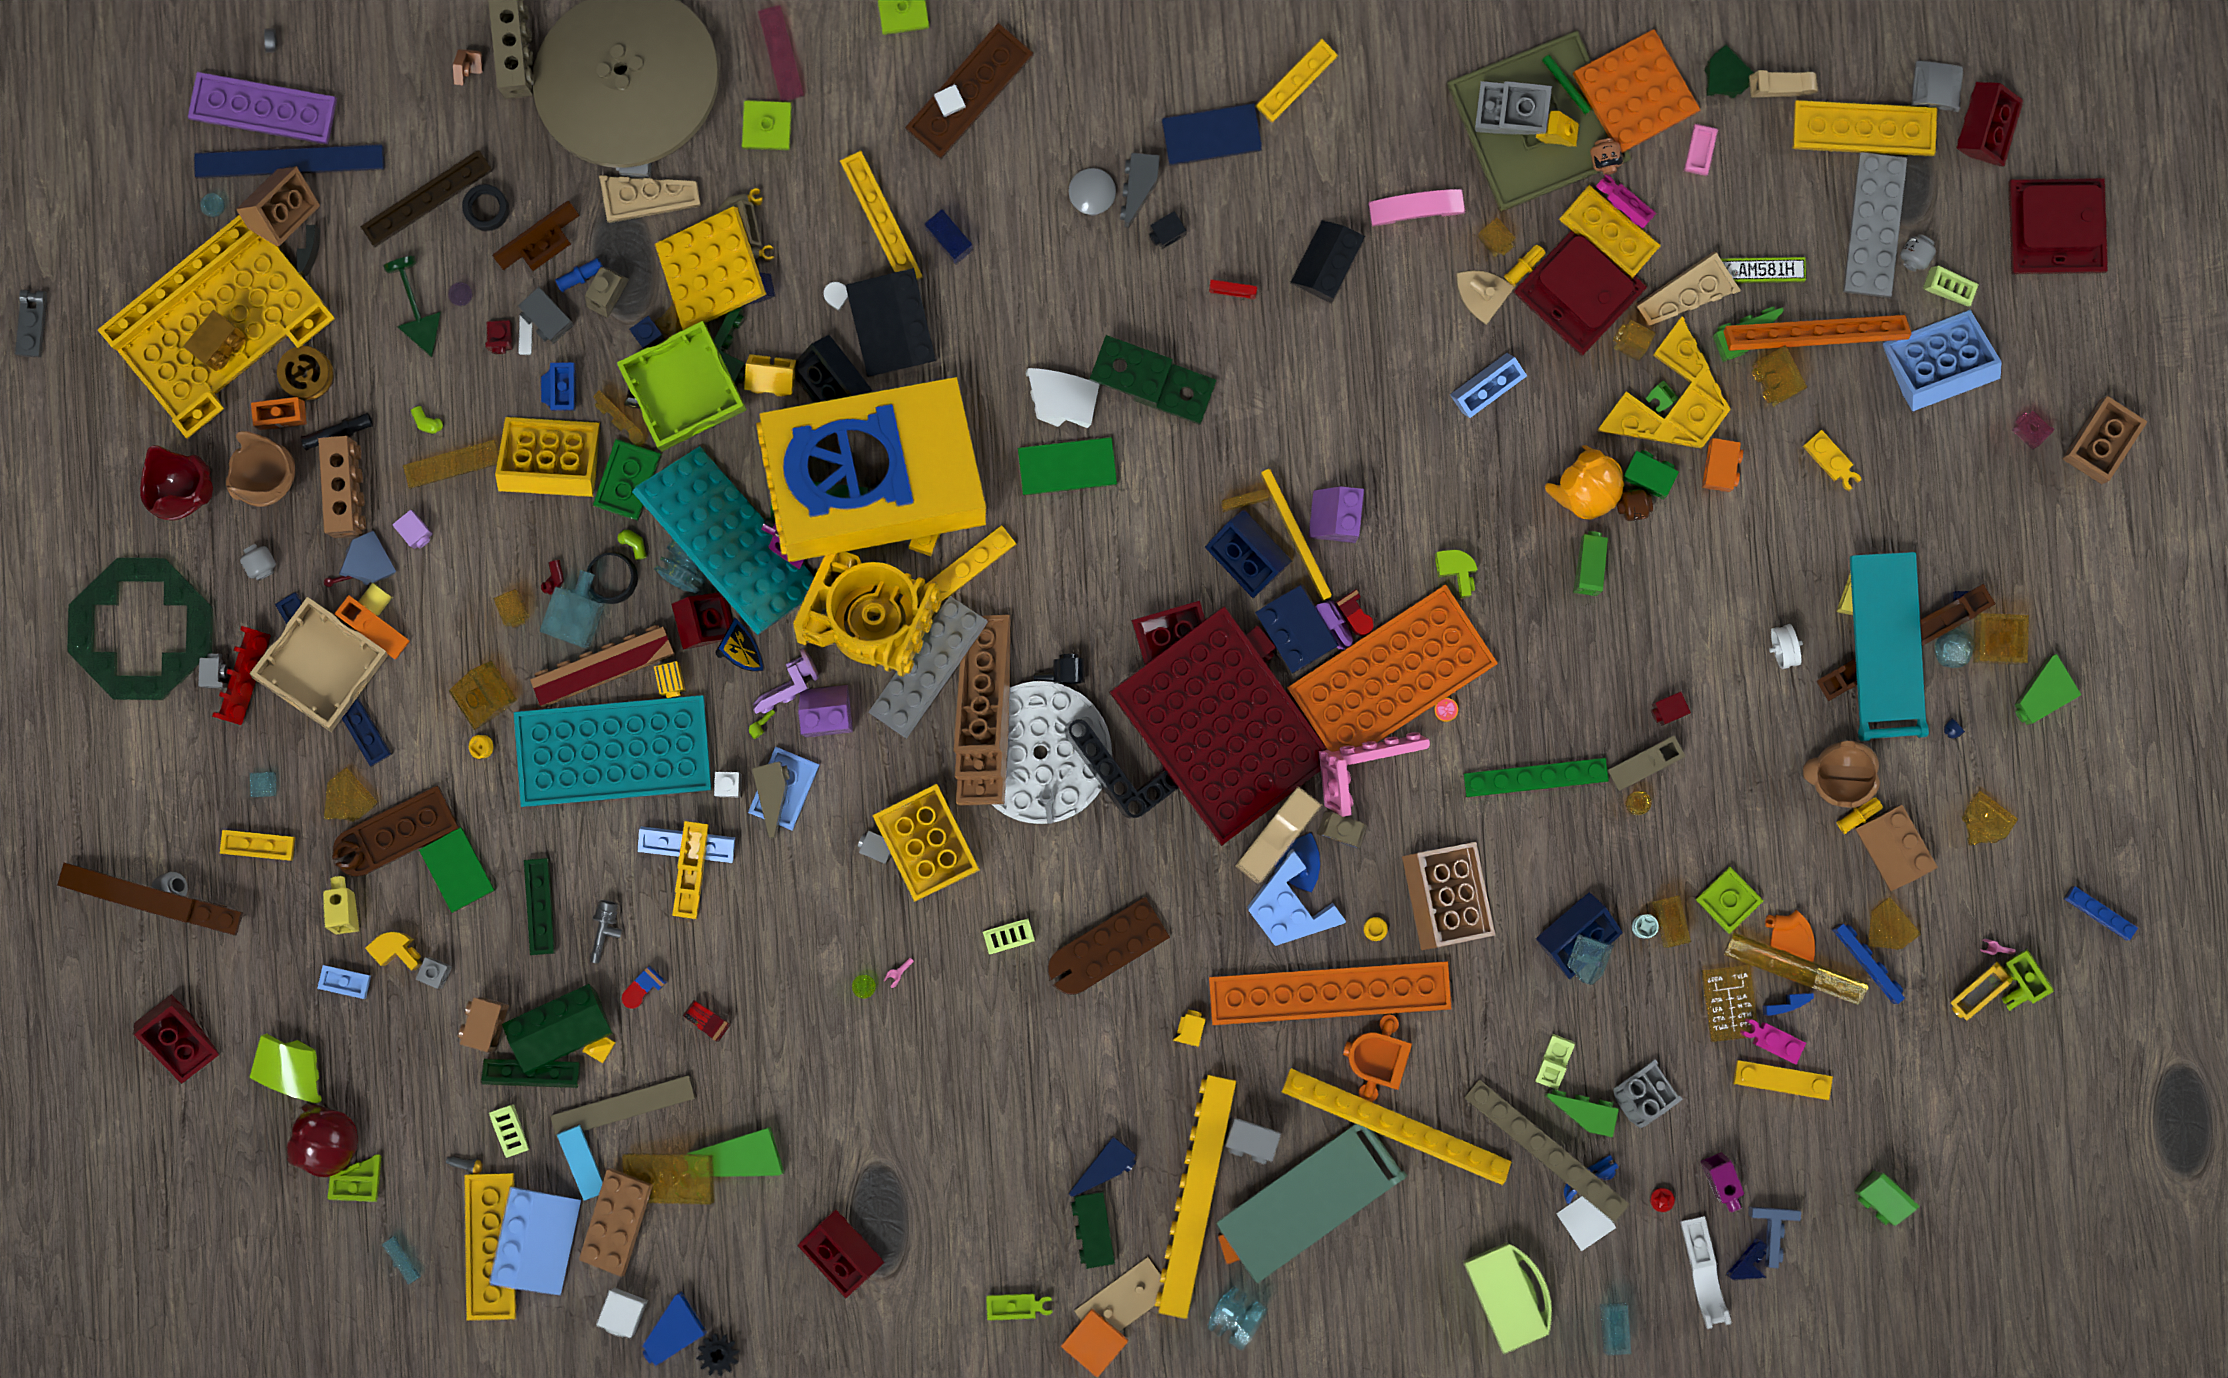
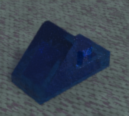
M1756 1238L1726 1273V1276L1732 1280L1766 1278L1752 1264L1754 1262L1759 1263L1766 1255L1764 1250L1768 1246Z

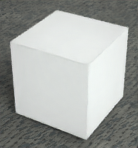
M613 1288L609 1291L597 1326L605 1328L607 1332L620 1337H633L636 1334L648 1300Z

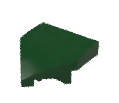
M1726 44L1709 59L1708 65L1704 69V73L1707 74L1708 84L1706 95H1728L1734 99L1738 94L1741 95L1750 87L1749 76L1754 72Z

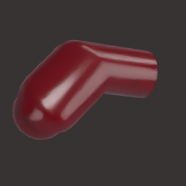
M560 560L548 562L551 575L546 582L541 584V590L546 594L556 593L564 582Z

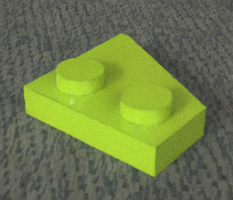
M374 1155L366 1161L351 1165L349 1168L330 1176L328 1200L377 1202L382 1156Z

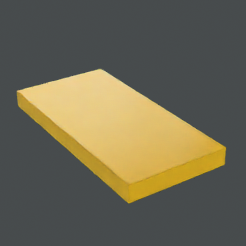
M1590 185L1559 219L1576 235L1586 238L1630 280L1661 246Z

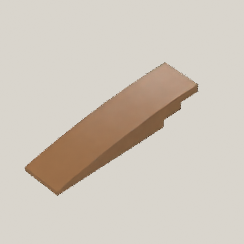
M1010 615L981 616L988 623L960 662L954 752L956 753L955 778L957 779L956 803L958 805L1005 803L1010 696Z

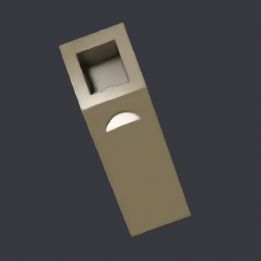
M1674 735L1607 771L1618 791L1686 756Z

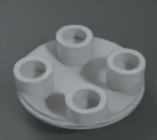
M1096 168L1080 171L1073 177L1069 186V197L1073 206L1080 212L1091 216H1096L1106 211L1114 202L1116 188L1112 178L1103 170Z

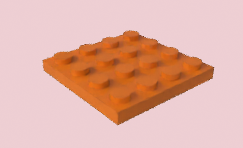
M1655 29L1573 73L1574 78L1608 137L1620 144L1622 153L1701 110Z

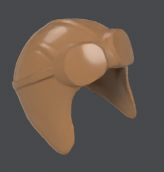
M247 431L238 432L236 439L241 444V448L237 449L229 460V472L226 478V487L229 494L235 500H241L256 507L269 506L279 501L289 491L295 479V462L291 453L282 445L264 436Z

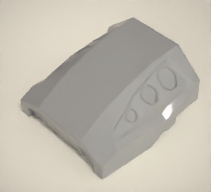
M1916 61L1913 74L1911 106L1937 107L1942 110L1951 111L1954 109V112H1959L1963 67L1936 62Z
M1656 1059L1613 1088L1616 1102L1627 1118L1639 1128L1647 1126L1683 1100L1681 1096L1676 1094L1658 1068Z

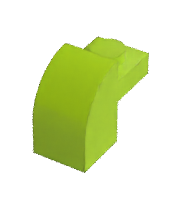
M1460 550L1436 552L1435 561L1438 578L1457 575L1460 599L1470 597L1472 595L1471 591H1475L1473 577H1469V574L1476 573L1478 570L1472 557Z

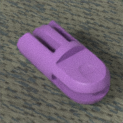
M1328 600L1318 604L1316 608L1339 644L1337 648L1346 649L1347 646H1351L1353 637L1334 601Z

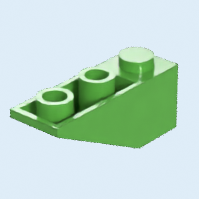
M1774 306L1761 311V316L1753 318V315L1746 316L1740 319V324L1737 325L1773 323L1784 311L1783 307L1777 310ZM1731 323L1718 327V332L1713 335L1722 362L1744 355L1749 351H1729L1724 329L1726 326H1731Z
M1552 1089L1551 1094L1545 1093L1547 1099L1585 1131L1613 1137L1619 1109L1613 1108L1612 1102L1599 1100V1103L1595 1104L1589 1102L1590 1097L1575 1095V1099L1566 1097V1092Z

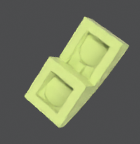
M1552 1034L1535 1082L1558 1090L1575 1042Z

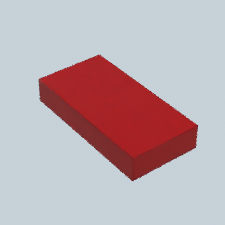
M1210 279L1209 292L1255 299L1257 286Z

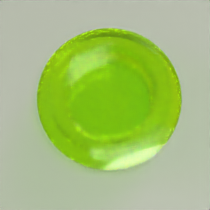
M859 975L852 983L853 993L862 999L871 997L876 990V983L869 975Z

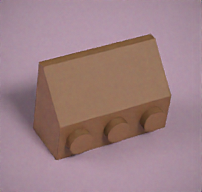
M296 166L277 169L236 210L249 230L275 246H280L320 205Z
M1897 805L1855 828L1890 891L1904 886L1938 868L1903 805Z

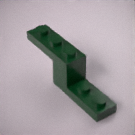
M740 307L727 314L714 339L715 345L735 386H737L738 382L742 383L744 381L746 364L723 351L730 348L734 339L732 334L735 328L739 329L745 319V316H743L744 312Z

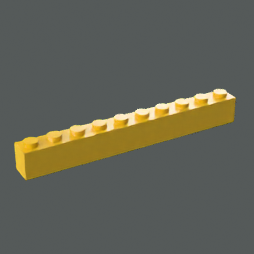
M1208 1074L1206 1079L1201 1080L1199 1093H1203L1202 1103L1197 1102L1194 1116L1198 1117L1197 1127L1192 1126L1189 1140L1193 1141L1192 1150L1187 1149L1184 1164H1189L1187 1174L1182 1173L1179 1187L1184 1188L1182 1198L1177 1197L1174 1211L1179 1212L1177 1221L1172 1220L1169 1235L1174 1236L1172 1245L1167 1244L1165 1259H1169L1167 1269L1162 1268L1160 1282L1164 1283L1162 1292H1157L1155 1306L1159 1307L1158 1313L1185 1319L1188 1316L1236 1080Z

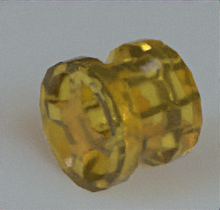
M1636 791L1627 797L1625 804L1631 814L1643 815L1650 810L1652 801L1646 792Z

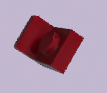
M510 320L487 321V342L485 343V348L492 351V354H506V350H513L512 322Z

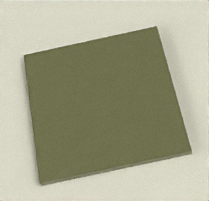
M1578 30L1447 82L1451 96L1500 212L1603 172L1594 170L1590 150L1595 146L1594 143L1596 141L1608 139L1607 133L1593 109L1585 115L1542 61L1549 54L1589 104L1573 76L1574 71L1591 63ZM1481 81L1494 83L1508 81L1552 86L1549 114L1550 111H1560L1579 123L1577 145L1568 147L1561 144H1545L1536 138V134L1475 132ZM1628 150L1622 153L1623 163L1631 160Z

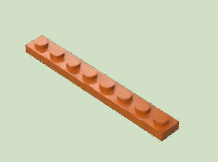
M1906 315L1726 326L1724 329L1729 351L1908 340L1912 334Z

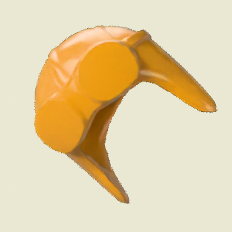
M1582 445V448L1586 451L1581 453L1576 462L1564 471L1560 479L1561 485L1547 483L1545 490L1559 504L1573 512L1576 516L1582 519H1594L1616 507L1623 493V474L1620 465L1614 459L1604 455L1597 449Z

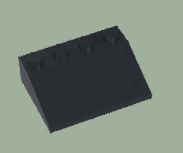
M914 268L845 285L867 377L936 361Z

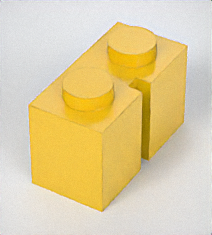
M749 354L745 368L744 390H751V392L757 394L768 392L774 393L777 396L792 395L795 386L796 360L775 357L774 365H770L771 357Z

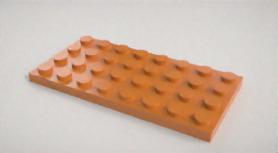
M1444 585L1286 689L1327 750L1335 752L1340 751V748L1343 746H1354L1355 748L1362 746L1364 742L1375 741L1377 743L1498 663L1447 585Z

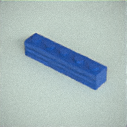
M2072 886L2064 897V900L2126 941L2131 940L2138 929L2076 886Z

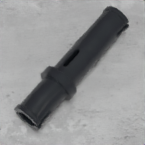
M366 412L363 415L352 419H342L341 423L301 436V442L307 451L319 446L318 438L347 435L351 437L354 436L355 432L373 427V422L369 413Z

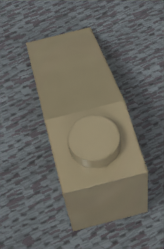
M780 761L752 768L770 839L777 836L788 786L786 780L790 779L787 765L783 766Z

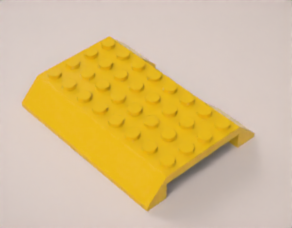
M238 215L102 325L98 331L108 344L118 351L173 418L172 422L188 439L224 410L216 396L220 390L287 336L299 349L331 323L335 317L278 246L249 230L241 216ZM213 310L224 316L246 334L244 344L237 351L234 350L229 355L230 359L226 366L222 369L219 368L217 371L205 365L183 347Z

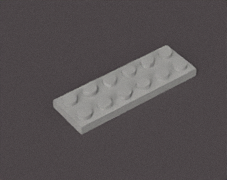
M1860 152L1858 155L1843 292L1885 298L1892 296L1907 158Z
M949 596L933 619L930 631L928 633L925 632L923 635V646L921 651L914 655V665L911 673H906L904 677H901L896 672L868 713L907 739L988 621Z

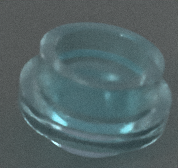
M210 193L202 198L200 207L205 215L217 217L223 212L225 204L219 195Z

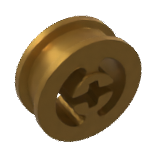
M301 346L299 349L297 347L291 348L283 354L278 362L277 378L279 384L287 393L302 400H314L321 397L329 390L333 381L334 372L330 360L315 348L309 346ZM312 357L316 359L320 366V376L318 371L314 369L315 366L304 361V358ZM291 369L292 375L297 377L295 380L307 385L305 389H297L293 385L290 377ZM304 369L308 370L306 372L308 375L306 378L302 376L304 374Z

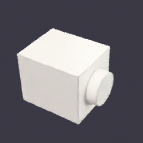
M715 772L714 796L741 798L742 774L739 772Z

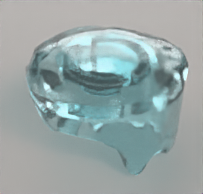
M1955 628L1943 634L1934 645L1935 656L1939 664L1950 668L1965 666L1972 657L1975 645L1970 633L1963 629Z

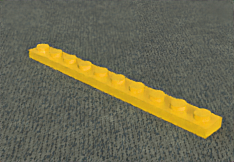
M1292 1068L1289 1070L1281 1091L1282 1093L1500 1185L1505 1183L1512 1161Z

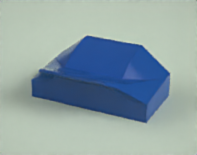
M574 362L550 363V369L541 376V402L547 404L551 411H575L577 377Z

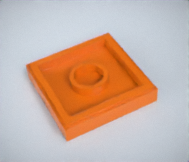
M1091 1309L1061 1347L1098 1378L1129 1340L1095 1310Z

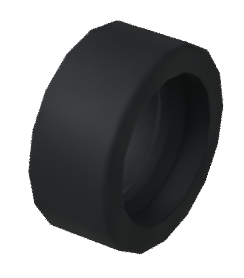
M482 184L471 188L465 194L462 202V212L466 220L474 228L481 231H493L500 228L507 220L509 203L505 195L498 188L489 184ZM483 194L494 196L499 203L498 215L490 221L478 220L472 212L474 200Z

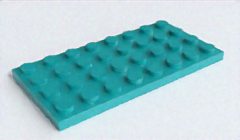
M700 446L634 488L632 491L634 495L757 635L802 605L814 576L804 564L798 569L769 549L773 535L761 530L765 520Z
M704 695L514 712L521 807L712 791Z

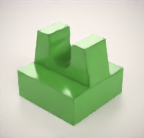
M1662 381L1652 389L1646 398L1648 402L1654 398L1660 401V405L1655 409L1658 413L1667 409L1679 399L1665 381Z

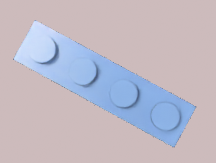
M641 826L639 829L638 852L679 857L683 831ZM708 834L705 860L732 863L734 860L736 837Z

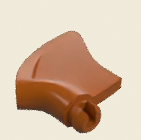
M1795 910L1788 916L1767 915L1765 926L1772 928L1770 948L1787 951L1806 965H1812L1815 956V940L1811 926L1798 910Z

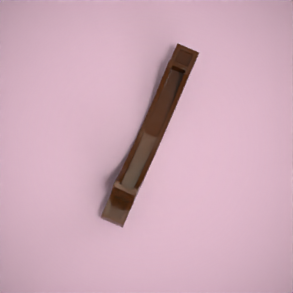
M1981 584L1920 619L1922 646L1994 606L1995 602L1985 585ZM1856 658L1816 681L1828 702L1857 686Z
M65 862L63 863L57 886L231 935H237L243 912L227 908L228 906L158 890Z

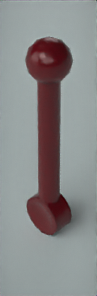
M347 575L346 577L341 576L334 579L326 578L324 585L331 587L334 583L352 579L353 577Z

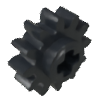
M714 1333L713 1341L705 1337L704 1343L706 1347L700 1345L697 1348L703 1352V1354L696 1358L700 1361L704 1360L700 1369L709 1367L710 1376L717 1370L719 1377H722L723 1369L730 1373L733 1371L730 1363L738 1364L739 1362L733 1356L737 1355L740 1350H733L732 1346H734L736 1341L732 1340L728 1343L726 1341L728 1339L727 1334L722 1339H719L718 1334ZM720 1349L724 1358L721 1357L719 1360L714 1359L715 1355L712 1353Z

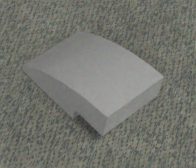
M1481 81L1475 132L1546 134L1552 86L1508 81L1504 83Z

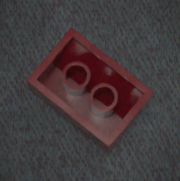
M1976 82L1971 93L1968 111L1964 117L1963 128L1958 138L1957 149L1968 157L2004 167L2024 100L2001 83Z
M837 1210L833 1211L797 1245L845 1299L885 1263Z

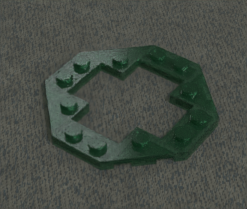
M116 558L68 605L67 652L113 700H164L179 683L181 684L199 665L200 658H207V654H212L213 606L166 558ZM119 582L164 583L163 605L187 606L186 653L162 652L161 676H117V653L94 652L95 606H119Z

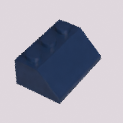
M1242 510L1232 518L1205 546L1208 552L1252 598H1255L1292 562L1288 555L1245 510Z
M1303 585L1289 591L1255 612L1291 673L1301 670L1339 646Z
M1589 892L1544 930L1536 940L1545 953L1570 980L1622 935L1623 932L1607 908Z

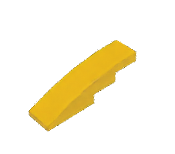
M684 821L672 916L697 919L706 855L708 824Z

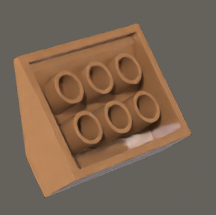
M1476 842L1402 856L1421 950L1495 936Z

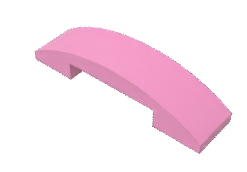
M1462 189L1406 194L1368 203L1372 226L1436 215L1450 216L1465 213Z

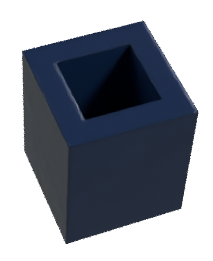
M649 316L629 329L643 349L656 346L665 340Z

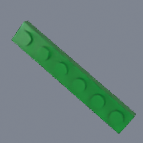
M1606 758L1463 774L1466 798L1609 782Z

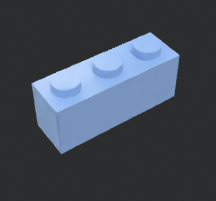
M1506 353L1451 393L1450 396L1460 411L1471 418L1527 377L1516 358Z

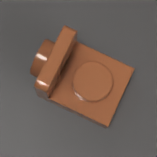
M461 49L457 51L453 62L454 85H464L466 77L470 76L471 73H482V53L480 51Z

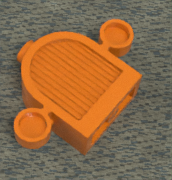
M1389 1014L1384 1015L1379 1021V1027L1382 1030L1381 1034L1374 1032L1361 1034L1352 1043L1346 1041L1343 1055L1348 1057L1351 1070L1360 1078L1367 1080V1083L1359 1088L1358 1095L1370 1102L1375 1101L1378 1096L1376 1084L1396 1090L1399 1089L1412 1046L1411 1043L1391 1037V1034L1397 1031L1399 1022L1395 1016Z

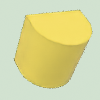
M372 583L358 602L379 616L393 597Z

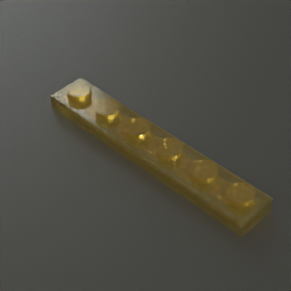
M1734 932L1724 950L1725 956L1856 1005L1861 1003L1868 990L1869 983Z

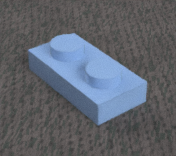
M323 965L317 989L366 999L371 975Z

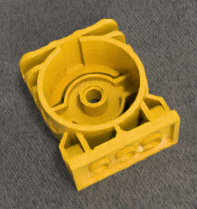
M848 552L825 555L793 622L797 642L805 646L809 642L820 647L835 643L843 654L854 661L875 667L880 664L884 666L885 671L891 672L894 669L897 670L899 676L904 677L906 673H911L914 665V655L919 653L923 646V635L925 632L928 633L930 631L933 613H937L942 603V599H939L940 589H938V584L935 582H931L930 585L925 584L924 578L921 577L913 580L911 574H904L896 567L885 563H861L859 556ZM900 594L903 595V597L900 600V605L904 609L906 615V622L901 630L900 627L902 624V616L900 608L896 603ZM849 607L848 625L854 638L847 634L844 626L845 614ZM824 609L827 611V616L821 614ZM872 616L880 617L877 621L869 620Z

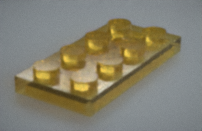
M626 1153L622 1155L624 1174L653 1185L648 1203H715L713 1155Z

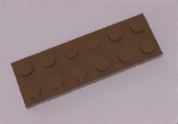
M997 23L936 92L938 93L956 85L965 108L944 117L933 95L905 129L939 159H942L1034 56V53Z

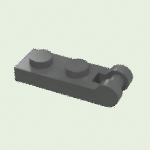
M21 290L19 294L20 309L15 355L41 357L47 293L46 291L30 293L29 290ZM30 302H36V309H30Z

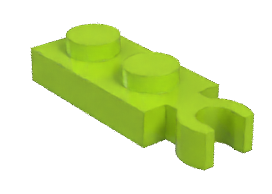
M1035 1293L986 1296L987 1320L1035 1319V1311H1039L1043 1315L1052 1314L1051 1309L1046 1310L1042 1306L1045 1301H1052L1051 1296H1043L1040 1300H1035Z

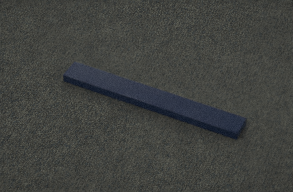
M365 145L194 153L195 177L215 178L272 175L277 169L296 166L300 173L384 170V146Z
M294 592L277 602L275 606L287 624L303 602L299 595ZM357 697L342 720L369 766L372 767L392 754L359 697Z

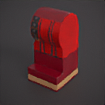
M1355 589L1337 601L1335 605L1351 630L1358 636H1365L1372 631L1373 620L1369 615L1364 614L1356 602L1361 596Z
M695 1000L692 1001L683 1014V1017L716 1042L720 1041L731 1025Z

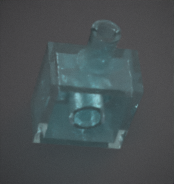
M580 570L575 589L570 590L562 586L555 587L539 632L583 648L590 647L605 602L588 595L595 574Z

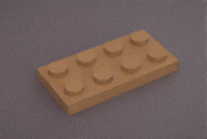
M611 1168L606 1170L579 1257L580 1261L620 1277L625 1276L653 1187L652 1184Z

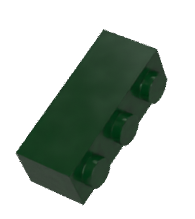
M1103 1191L1076 1195L1075 1201L1071 1202L1073 1216L1078 1215L1079 1225L1075 1226L1077 1240L1082 1239L1083 1249L1079 1250L1081 1264L1086 1263V1269L1114 1265L1115 1259Z

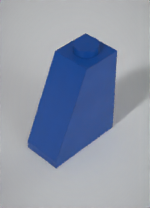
M682 1292L674 1296L643 1344L645 1349L642 1351L644 1357L649 1363L653 1362L655 1366L707 1333Z

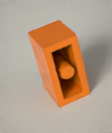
M299 397L251 403L253 426L259 430L307 424L305 402Z
M1712 438L1709 441L1702 488L1731 492L1734 487L1738 486L1740 473L1736 472L1738 463L1741 464L1743 458L1740 442Z

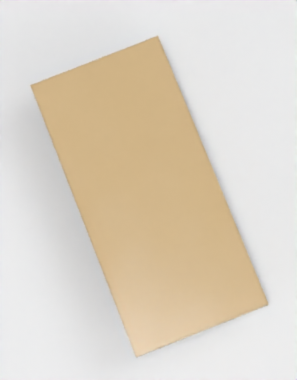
M1146 1257L1074 1310V1312L1082 1321L1093 1309L1120 1332L1155 1306L1157 1292H1162L1164 1283L1160 1282L1161 1274L1149 1257Z

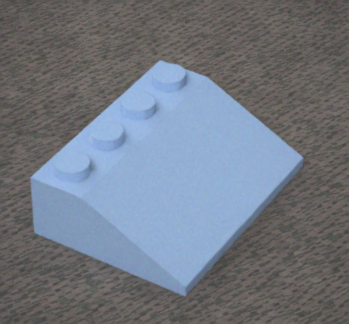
M1971 310L1911 332L1912 334L1908 340L1883 342L1884 350L1896 380L1912 412L1993 382L2001 377L2002 362Z
M510 1186L489 1283L514 1289L561 1295L581 1200Z

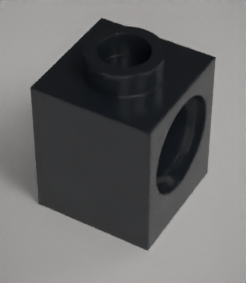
M1173 211L1150 225L1151 233H1149V237L1155 246L1159 244L1163 250L1186 236L1187 230L1176 212Z

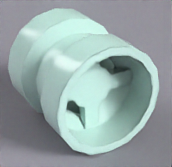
M1639 915L1632 922V931L1639 938H1651L1658 932V921L1652 915Z

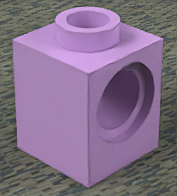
M412 510L392 524L413 549L424 547L430 541L429 537L433 535L419 516Z

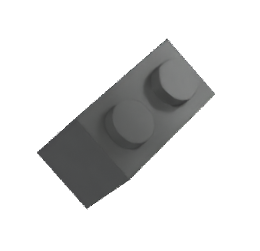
M540 287L518 305L523 311L519 315L529 325L533 322L539 328L535 332L545 342L549 339L554 344L574 326Z

